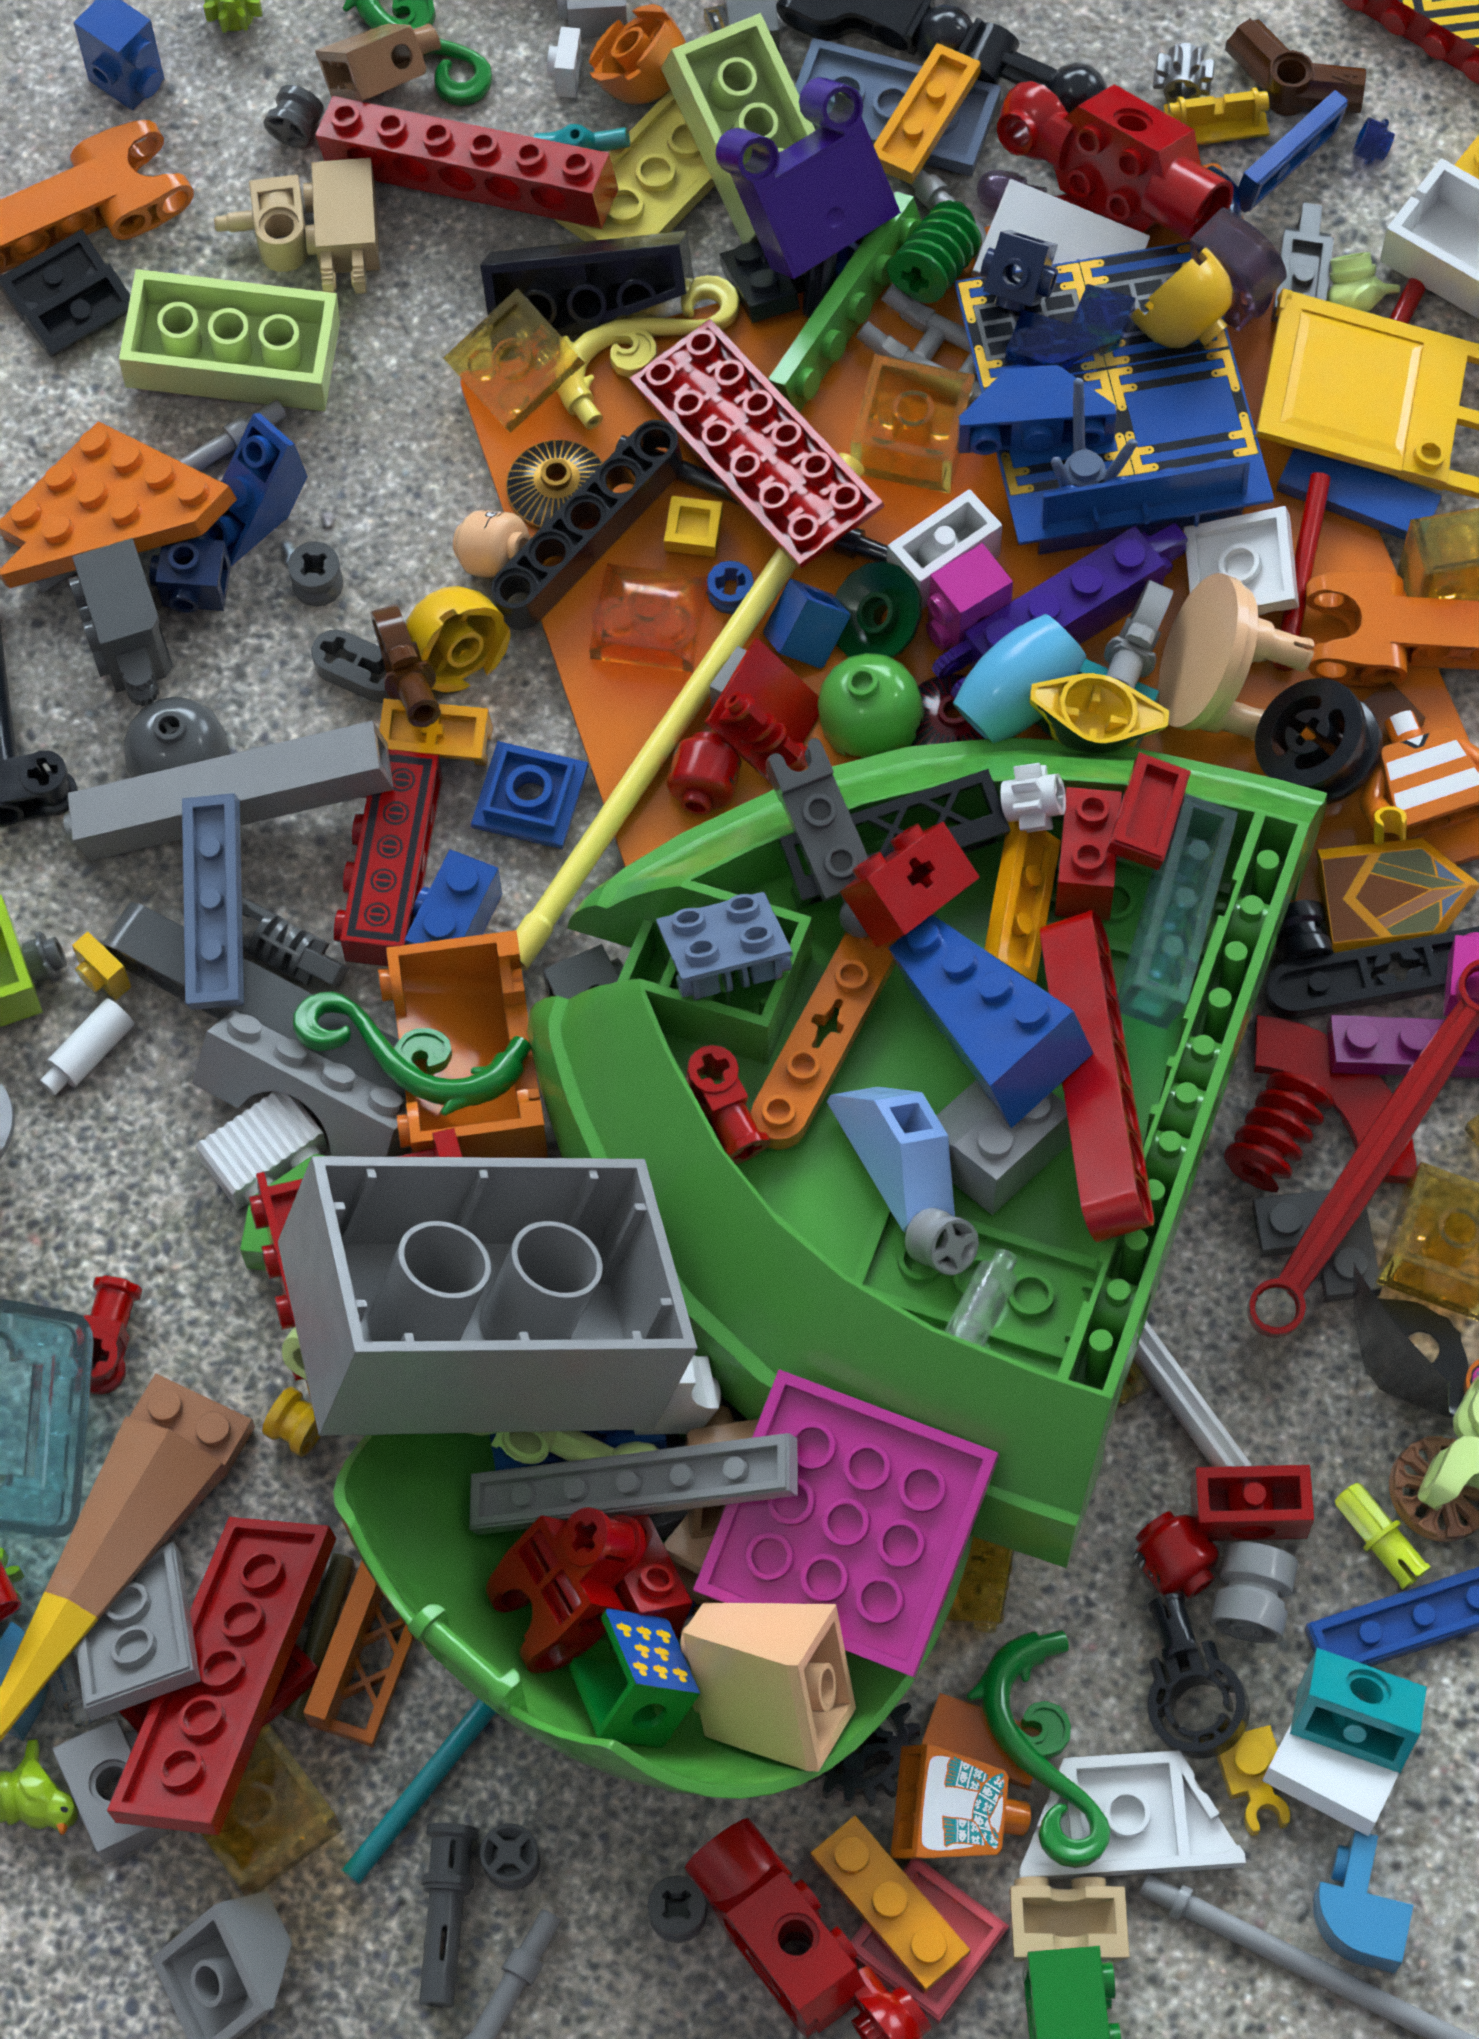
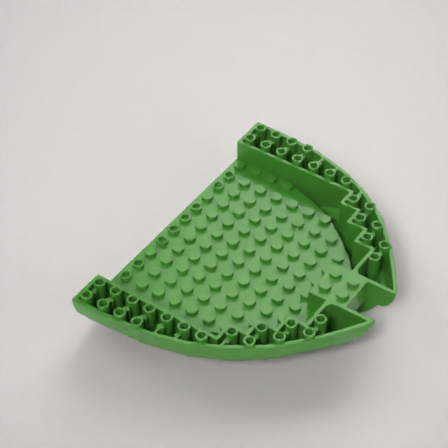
M1010 737L996 743H992L989 739L905 747L832 766L833 776L850 814L989 769L1000 802L1002 782L1014 780L1013 767L1034 763L1046 765L1048 775L1059 774L1061 776L1065 794L1067 787L1122 792L1121 802L1134 761L1139 752L1191 771L1168 849L1159 871L1117 856L1110 921L1101 920L1111 950L1155 1222L1153 1226L1100 1243H1096L1093 1240L1081 1209L1072 1144L1069 1137L1068 1146L993 1215L952 1183L955 1217L965 1219L974 1226L979 1242L976 1257L963 1272L955 1275L942 1274L931 1266L916 1262L909 1256L905 1246L906 1232H903L827 1103L831 1094L872 1087H886L922 1092L937 1115L976 1080L966 1064H963L954 1052L944 1034L938 1030L913 996L897 964L893 968L803 1138L790 1148L776 1150L767 1147L757 1156L737 1165L734 1164L724 1151L714 1129L710 1126L685 1079L689 1059L695 1051L709 1045L721 1046L730 1051L737 1060L739 1067L738 1077L748 1094L746 1106L749 1112H751L758 1093L846 933L839 919L840 908L843 905L841 896L825 903L820 902L797 910L790 891L793 880L779 844L781 837L793 834L794 831L774 789L677 835L596 887L575 909L569 919L567 929L631 948L618 981L591 988L570 999L552 996L536 1002L529 1012L527 1034L540 1089L561 1157L645 1159L697 1344V1350L694 1355L708 1356L712 1377L718 1380L723 1398L747 1420L760 1419L773 1382L780 1369L998 1452L1000 1454L999 1460L970 1535L1067 1568L1102 1467L1106 1437L1290 900H1296L1326 810L1327 793L1276 778L1131 746H1125L1119 750L1104 754L1084 753L1068 748L1056 740ZM980 786L959 792L950 811L971 821L990 815ZM949 796L932 802L945 807ZM917 806L906 810L898 828L905 831L918 823L924 831L936 825L940 816ZM898 813L881 818V820L892 825ZM1064 815L1051 816L1053 829L1046 831L1061 840ZM945 819L944 821L947 828L957 826V824ZM1236 820L1189 999L1169 1023L1216 845ZM867 823L856 827L867 855L879 852L888 833ZM1004 841L965 854L980 878L933 913L934 916L983 949L987 937ZM797 846L795 848L805 876L810 875L811 872L800 846ZM1060 850L1046 925L1069 918L1066 916H1055ZM764 892L791 947L793 956L789 957L792 970L782 972V978L753 984L750 969L747 967L750 986L745 988L741 985L737 970L731 971L733 991L726 992L721 974H719L721 993L702 997L695 1001L692 995L682 998L676 976L679 974L657 926L656 919L673 915L681 909L701 908L728 901L736 895H752ZM1041 951L1036 985L1049 993L1043 952ZM834 1007V1014L826 1025L816 1024L818 1026L816 1048L820 1047L824 1038L830 1032L838 1033L837 1017L840 1009ZM701 1075V1079L707 1078L706 1075ZM716 1080L714 1083L720 1084V1080ZM1061 1083L1052 1093L1065 1102L1063 1085Z

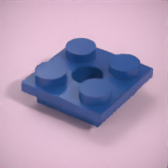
M497 741L471 821V828L563 850L589 768L588 762ZM527 783L537 784L544 789L543 793L533 800H524L515 794L520 786Z

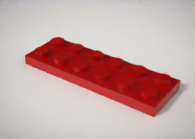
M228 1517L190 1609L200 1682L153 1698L107 1808V1812L115 1823L220 1835L337 1538L330 1526Z

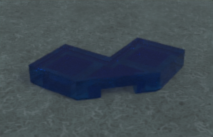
M1087 283L1071 324L1022 310L1006 348L1005 360L1026 367L1059 365L1067 370L1072 368L1073 363L1096 353L1101 356L1119 349L1131 319L1130 316L1135 309L1136 298Z

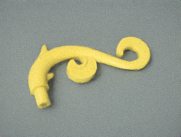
M705 275L696 277L687 294L681 296L682 313L685 317L689 318L694 316L693 308L697 302L705 299L716 301L720 305V310L708 319H711L721 330L731 325L739 313L740 298L736 288L728 280L719 276ZM632 317L614 320L595 327L582 334L574 342L568 336L562 337V353L556 376V385L564 407L570 415H577L587 429L596 428L602 422L603 416L593 404L594 396L589 390L594 376L590 374L585 377V371L590 361L600 351L612 345L610 350L611 367L618 375L630 378L656 359L657 346L653 337L688 335L708 319ZM618 344H630L632 347L623 349Z

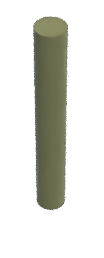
M339 1553L332 1554L303 1648V1652L319 1670L328 1648L354 1562L353 1558ZM313 1685L285 1708L283 1713L285 1719L297 1723H305L306 1718L303 1711Z

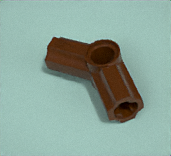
M1249 18L1237 26L1232 36L1227 39L1225 51L1264 91H1267L1269 108L1276 114L1294 116L1301 113L1305 108H1315L1334 90L1348 100L1345 112L1361 113L1366 82L1365 68L1312 63L1310 58L1304 53L1289 50L1260 19L1252 20Z

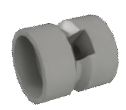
M1244 1541L1227 1544L1220 1573V1579L1227 1587L1217 1590L1210 1625L1215 1630L1236 1639L1256 1643L1281 1642L1288 1611L1285 1609V1602L1281 1598L1290 1596L1293 1592L1299 1563L1296 1557L1284 1550L1260 1543Z

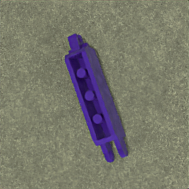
M1176 523L1151 536H1148L1146 532L1141 533L1136 526L1130 528L965 630L963 641L939 656L935 663L932 664V671L938 678L943 679L967 665H970L973 669L979 659L1001 638L1017 627L1044 614L1049 615L1058 622L1079 645L1130 614L1148 580L1163 586L1164 577L1173 570L1171 562L1186 552L1187 536ZM966 677L958 680L954 687L951 688L952 691L950 693L954 699Z

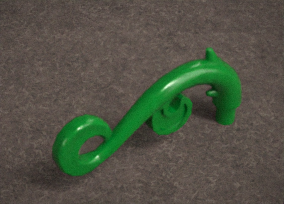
M346 0L342 7L343 11L348 12L356 6L360 17L371 29L389 23L411 25L413 29H416L428 23L433 26L436 18L433 0H393V15L397 17L401 14H409L405 19H398L389 15L380 5L379 0ZM439 38L441 50L434 54L465 61L475 72V75L470 80L456 82L449 76L452 62L449 59L442 60L437 66L434 75L435 91L439 97L451 105L461 107L472 105L483 99L490 90L492 83V71L488 61L470 48Z
M333 991L320 992L308 996L297 1006L293 1014V1031L298 1041L307 1048L316 1051H328L339 1048L351 1039L349 1026L345 1025L337 1030H327L320 1027L318 1024L319 1018L327 1013H339L348 1016L357 1027L382 1070L398 1086L414 1096L434 1104L444 1105L440 1111L443 1116L468 1106H476L495 1100L506 1093L524 1071L522 1063L531 1050V1045L526 1039L514 1036L504 1052L497 1053L487 1066L473 1067L470 1073L474 1075L457 1079L439 1078L430 1074L439 1073L446 1069L452 1059L450 1040L440 1031L431 1028L413 1029L405 1033L394 1048L359 1005L343 994ZM419 1059L427 1060L426 1072L428 1074L422 1072L414 1064V1061Z
M1063 1630L1038 1635L1037 1632L1032 1631L1008 1641L993 1655L983 1675L967 1694V1699L972 1701L982 1698L983 1713L992 1735L1001 1749L1020 1769L1085 1814L1089 1823L1090 1834L1084 1839L1074 1840L1068 1838L1062 1832L1060 1822L1061 1818L1067 1814L1068 1808L1067 1805L1061 1803L1055 1804L1047 1811L1041 1821L1038 1833L1041 1848L1050 1859L1061 1866L1072 1868L1085 1867L1101 1858L1109 1844L1111 1830L1107 1818L1093 1799L1048 1761L1059 1756L1069 1744L1071 1724L1068 1715L1059 1705L1048 1701L1031 1704L1024 1712L1020 1723L1023 1728L1032 1727L1038 1730L1039 1735L1031 1737L1017 1726L1011 1711L1010 1694L1017 1677L1020 1675L1023 1682H1028L1033 1667L1043 1665L1047 1657L1066 1653L1069 1650L1068 1639Z

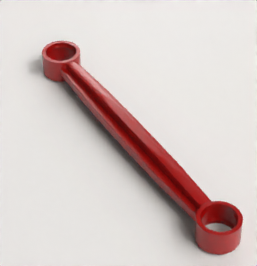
M1479 959L1468 964L1461 973L1455 988L1456 1005L1415 1060L1358 1145L1318 1208L1278 1278L1262 1282L1253 1291L1248 1301L1247 1315L1253 1328L1260 1334L1270 1338H1281L1297 1329L1304 1318L1306 1310L1303 1295L1349 1233L1394 1166L1479 1028V1005L1468 996L1466 981L1470 975L1479 971ZM1272 1288L1282 1289L1292 1297L1296 1306V1314L1291 1323L1283 1327H1272L1267 1324L1265 1325L1258 1318L1255 1310L1258 1300L1257 1296H1260L1265 1290Z

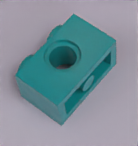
M1317 1648L1298 1686L1290 1734L1401 1773L1421 1733L1427 1687Z

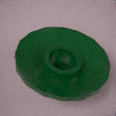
M885 561L867 563L850 573L838 588L835 596L851 614L836 644L848 657L868 653L886 655L893 659L901 654L914 639L922 618V596L914 580L900 566ZM888 610L887 617L882 623V616Z

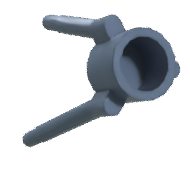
M1076 378L1073 382V453L1067 458L1064 465L1059 457H1053L1051 460L1059 487L1065 485L1081 487L1099 484L1117 477L1138 444L1137 440L1129 439L1108 470L1105 469V464L1100 456L1085 448L1084 381L1081 378Z

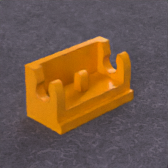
M383 699L379 731L387 741L388 749L439 755V758L474 761L475 765L487 766V740L492 739L493 732L488 708L439 704L441 714L433 724L427 727H415L410 724L406 710L400 700Z

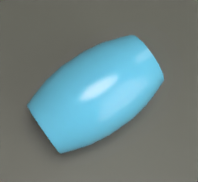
M1044 614L1017 627L987 651L967 675L953 705L984 739H989L992 743L1014 737L1024 732L1043 717L1029 703L1031 685L1077 675L1084 663L1086 654L1058 622L1049 615Z

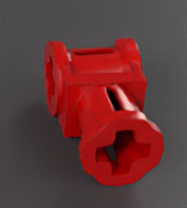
M704 1046L695 1051L689 1059L685 1079L710 1126L714 1129L724 1151L734 1164L737 1165L757 1156L770 1145L771 1141L766 1132L758 1130L746 1106L748 1094L738 1077L739 1067L736 1058L730 1051L721 1046ZM701 1075H706L707 1078L701 1079ZM720 1080V1084H715L714 1081Z
M104 1275L94 1279L92 1288L96 1291V1296L91 1314H84L79 1335L72 1341L68 1349V1360L77 1376L79 1384L86 1391L93 1394H107L116 1390L126 1376L124 1356L130 1338L126 1328L133 1303L140 1300L143 1290L139 1285L126 1279ZM100 1356H105L107 1362L98 1360ZM88 1363H90V1364H95V1363H96L94 1369H89V1367L87 1366V1364H88Z

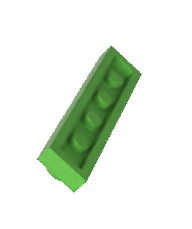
M900 192L895 193L894 197L901 213L866 235L768 378L773 386L799 413L807 401L816 395L821 380L834 361H838L842 357L847 342L858 326L867 320L873 304L883 289L892 283L886 271L888 262L922 222L913 196Z

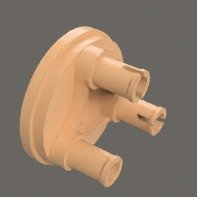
M1215 573L1206 577L1192 590L1182 605L1170 630L1163 652L1158 691H1160L1159 705L1169 710L1168 724L1187 731L1201 729L1215 734L1222 730L1255 741L1256 729L1265 709H1257L1235 701L1244 685L1251 664L1254 661L1259 663L1269 660L1292 667L1300 672L1305 671L1312 660L1314 651L1304 649V647L1313 648V640L1274 629L1272 622L1258 618V608L1253 593L1237 578L1222 573Z

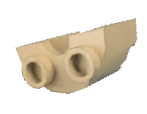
M1040 1876L1017 1878L1014 1880V1886H1010L1013 1962L1025 1961L1029 1951L1100 1946L1101 1960H1110L1116 1963L1130 1958L1125 1886H1106V1879L1102 1877H1080L1071 1880V1889H1053L1049 1886V1879Z

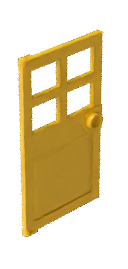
M1282 288L1277 297L1278 304L1275 316H1278L1255 437L1394 475L1398 479L1441 491L1444 489L1479 499V478L1449 469L1456 424L1479 431V411L1459 406L1466 362L1479 365V344Z

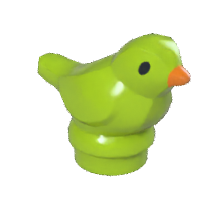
M38 1739L27 1740L25 1756L18 1767L12 1773L0 1771V1823L7 1822L8 1825H14L21 1820L32 1829L51 1827L58 1830L60 1835H65L67 1829L78 1820V1807L72 1796L60 1790L39 1763L40 1748Z

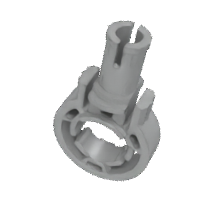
M1148 580L1130 617H1127L1119 636L1112 638L1105 647L1104 658L1109 663L1106 676L1115 678L1135 689L1139 677L1144 678L1154 670L1157 658L1156 654L1152 651L1162 633L1158 631V628L1172 598L1173 590Z

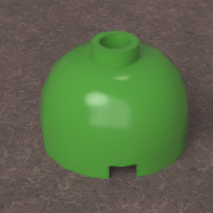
M864 653L847 658L831 670L821 685L818 698V714L825 738L836 752L846 756L845 752L852 756H861V759L909 747L917 737L915 731L919 727L921 719L923 721L925 714L918 683L902 663L886 655Z

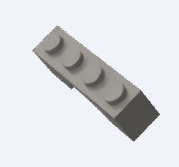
M235 1010L207 1030L193 1077V1085L237 1108L253 1095L267 1091L281 1092L300 1100L314 1112L322 1123L329 1140L331 1156L397 1157L405 1155L406 1148H401L396 1115L407 1114V1101L394 1090L380 1087L355 1074L348 1066L334 1063L309 1050L300 1041L286 1038L261 1025L256 1018L240 1014Z

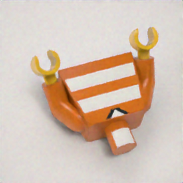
M1411 710L1389 717L1384 722V726L1392 744L1382 748L1379 761L1373 773L1363 785L1360 800V809L1374 828V842L1376 844H1383L1384 833L1388 834L1389 841H1404L1478 818L1479 748L1465 738H1458L1453 729L1447 726L1422 733L1414 712Z

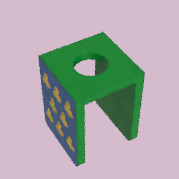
M606 1609L601 1619L620 1664L574 1657L569 1664V1669L597 1738L663 1748L701 1693L685 1656L681 1653V1647L671 1624L667 1619ZM651 1704L664 1706L662 1712L657 1717Z

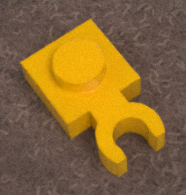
M1270 1725L1245 1731L1232 1748L1216 1756L1229 1799L1232 1800L1243 1796L1247 1798L1248 1806L1244 1813V1825L1251 1836L1258 1835L1260 1832L1257 1812L1262 1809H1269L1276 1814L1280 1829L1286 1828L1290 1822V1810L1286 1802L1274 1794L1273 1789L1275 1787L1262 1781L1278 1750Z

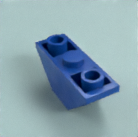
M1059 365L1006 368L959 416L958 453L974 452L979 455H989L999 450L1027 449L1030 451H1041L1053 446L1073 445V382L1076 377ZM1084 383L1085 447L1113 442L1116 406Z
M260 413L252 415L221 482L229 485L237 500L202 535L205 539L225 541L231 566L289 517L308 477L295 444Z

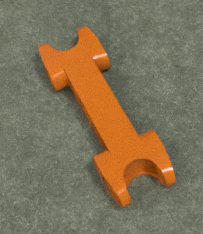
M137 120L93 135L81 141L73 148L70 154L73 168L0 199V274L21 265L83 229L86 235L108 227L115 239L128 240L157 228L184 211L194 197V190L185 175L175 173L143 176L137 173L140 167L148 163L161 150L164 144V137L156 123L150 120ZM143 138H146L145 140L136 143L137 141H139V140H141V139H143Z
M1361 570L1331 572L1316 576L1306 584V604L1321 613L1335 616L1344 622L1350 632V636L1347 638L1317 644L1310 649L1314 651L1308 670L1317 678L1331 679L1341 684L1352 686L1382 687L1389 681L1394 685L1404 682L1408 676L1407 666L1479 670V601L1404 596V580L1400 576L1388 572Z

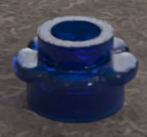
M1368 117L1364 122L1353 148L1354 155L1365 159L1364 164L1371 165L1375 159L1383 161L1386 158L1395 137V133L1388 131V119L1384 118L1380 122Z

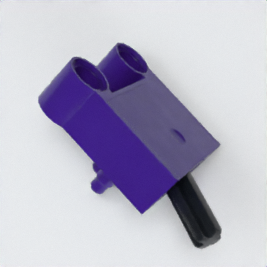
M821 77L810 80L803 87L799 97L800 112L804 118L820 125L821 128L780 153L778 147L769 138L743 128H733L727 130L720 137L715 152L717 163L721 169L730 173L770 268L793 279L806 272L802 313L808 318L811 317L835 282L837 252L901 213L863 121V101L861 95L849 85ZM834 95V107L831 112L827 113L828 102ZM751 145V157L749 161L744 165L743 155L746 149Z

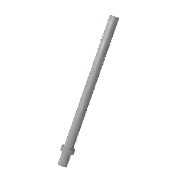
M1149 1873L1143 1883L1139 1895L1170 1910L1169 1917L1179 1921L1182 1916L1426 2039H1479L1191 1895L1194 1889L1184 1884L1179 1889Z

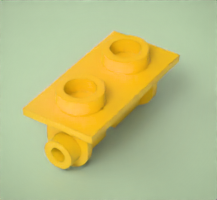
M1257 87L1250 88V91L1224 94L1223 97L1214 98V96L1184 99L1183 96L1177 97V102L1164 104L1163 106L1166 114L1194 129L1197 145L1270 135L1265 111H1269L1267 91L1258 92Z

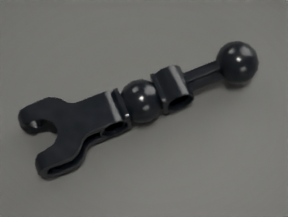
M778 0L776 4L777 12L784 23L812 38L832 41L848 34L858 33L891 48L907 51L913 56L919 51L925 60H927L935 45L939 43L980 61L981 71L977 80L996 85L999 84L1002 78L1015 84L1028 81L1039 83L1057 95L1068 113L1073 111L1078 105L1107 89V84L1101 73L1091 65L1074 62L1057 70L1016 52L1020 45L1019 40L1004 27L984 22L978 17L973 23L969 15L959 7L950 5L935 7L934 0Z

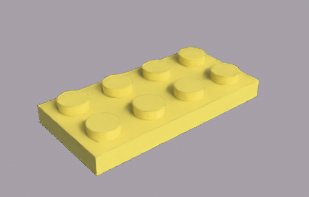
M671 90L629 131L630 147L615 149L609 152L619 189L603 228L599 229L555 219L557 223L583 241L669 233L715 186Z

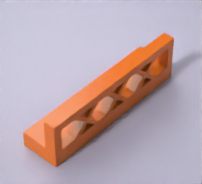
M361 1561L303 1714L310 1727L374 1748L415 1637L408 1631L407 1625L401 1618L387 1624L379 1608L384 1594L370 1575L364 1562ZM376 1616L381 1627L370 1632ZM404 1628L397 1645L392 1633ZM386 1637L394 1653L390 1666L367 1677L359 1661L362 1650L365 1646ZM356 1669L361 1680L349 1686ZM383 1681L379 1695L376 1698L372 1686ZM366 1689L374 1706L366 1729L336 1720L343 1700Z

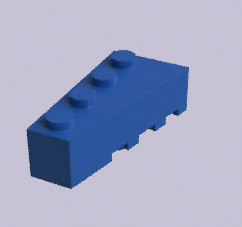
M933 914L889 947L913 996L938 1030L944 1034L963 1064H966L972 1072L979 1086L987 1097L991 1098L1010 1128H1013L1094 1054L1074 1010Z

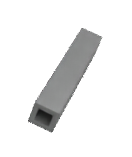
M372 720L68 793L70 813L64 815L65 832L69 842L72 845L76 844L89 860L93 861L182 840V798L235 793L240 800V826L394 790L387 741Z

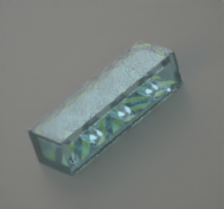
M1185 794L1164 861L1159 871L1153 869L1118 993L1121 1014L1167 1029L1187 1004L1238 812L1189 794Z

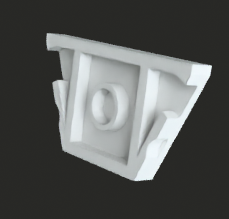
M1181 1751L1070 1757L1063 1759L1059 1771L1084 1790L1099 1806L1110 1826L1109 1844L1101 1858L1089 1866L1080 1868L1066 1867L1050 1859L1041 1848L1038 1833L1045 1814L1055 1804L1067 1805L1068 1812L1061 1818L1060 1826L1062 1832L1068 1838L1074 1840L1084 1839L1090 1834L1089 1823L1085 1814L1051 1790L1025 1858L1020 1866L1019 1878L1040 1876L1046 1877L1049 1880L1080 1877L1242 1868L1246 1864V1858L1240 1845L1235 1844L1218 1817L1220 1813L1210 1797L1197 1784L1194 1779L1195 1774Z

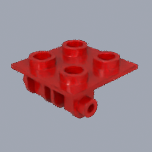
M754 638L704 722L772 785L765 766L766 759L774 753L780 754L788 768L796 772L803 771L808 766L805 759L807 747L803 744V741L819 716V696L758 638Z

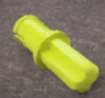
M1358 1482L1352 1484L1335 1499L1336 1507L1366 1542L1363 1549L1366 1553L1371 1550L1375 1553L1400 1584L1399 1586L1402 1590H1405L1417 1581L1403 1564V1561L1416 1577H1422L1431 1569V1566L1422 1559L1398 1529L1402 1525L1399 1520L1392 1522L1362 1484Z

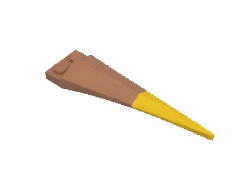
M155 1373L129 1417L125 1416L1 1684L0 1742L117 1597L149 1562L159 1548L163 1546L228 1474L255 1428L251 1418Z

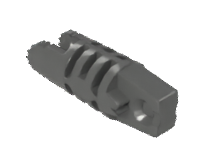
M242 896V915L260 922L252 938L243 934L244 952L276 967L305 985H309L312 977L315 976L330 985L341 986L349 967L325 954L330 943L310 932L300 929L279 915Z

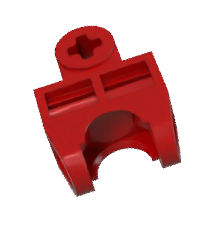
M584 1507L575 1511L568 1521L541 1515L506 1552L487 1582L486 1594L494 1609L503 1613L518 1610L531 1602L532 1621L524 1635L526 1641L520 1649V1657L528 1671L532 1673H546L566 1666L574 1657H579L590 1649L606 1632L601 1619L606 1609L626 1611L614 1587L637 1567L644 1555L646 1545L645 1533L642 1525L635 1518L626 1515H615L609 1518L603 1511L592 1507Z

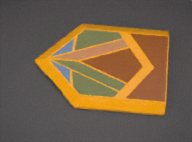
M1423 838L1390 841L1383 844L1372 843L1316 850L1326 931L1331 939L1334 953L1445 933L1479 889V883Z

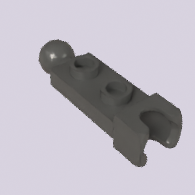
M817 738L809 740L805 751L808 768L804 771L796 772L788 768L784 758L778 753L770 755L765 762L767 774L779 802L783 805L823 902L825 903L841 896L843 905L840 908L839 919L843 929L853 937H869L839 892L857 878L852 870L866 860L868 855L833 776L834 771L821 741Z

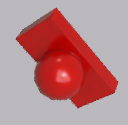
M1139 752L1131 770L1106 852L1159 871L1168 849L1191 771Z

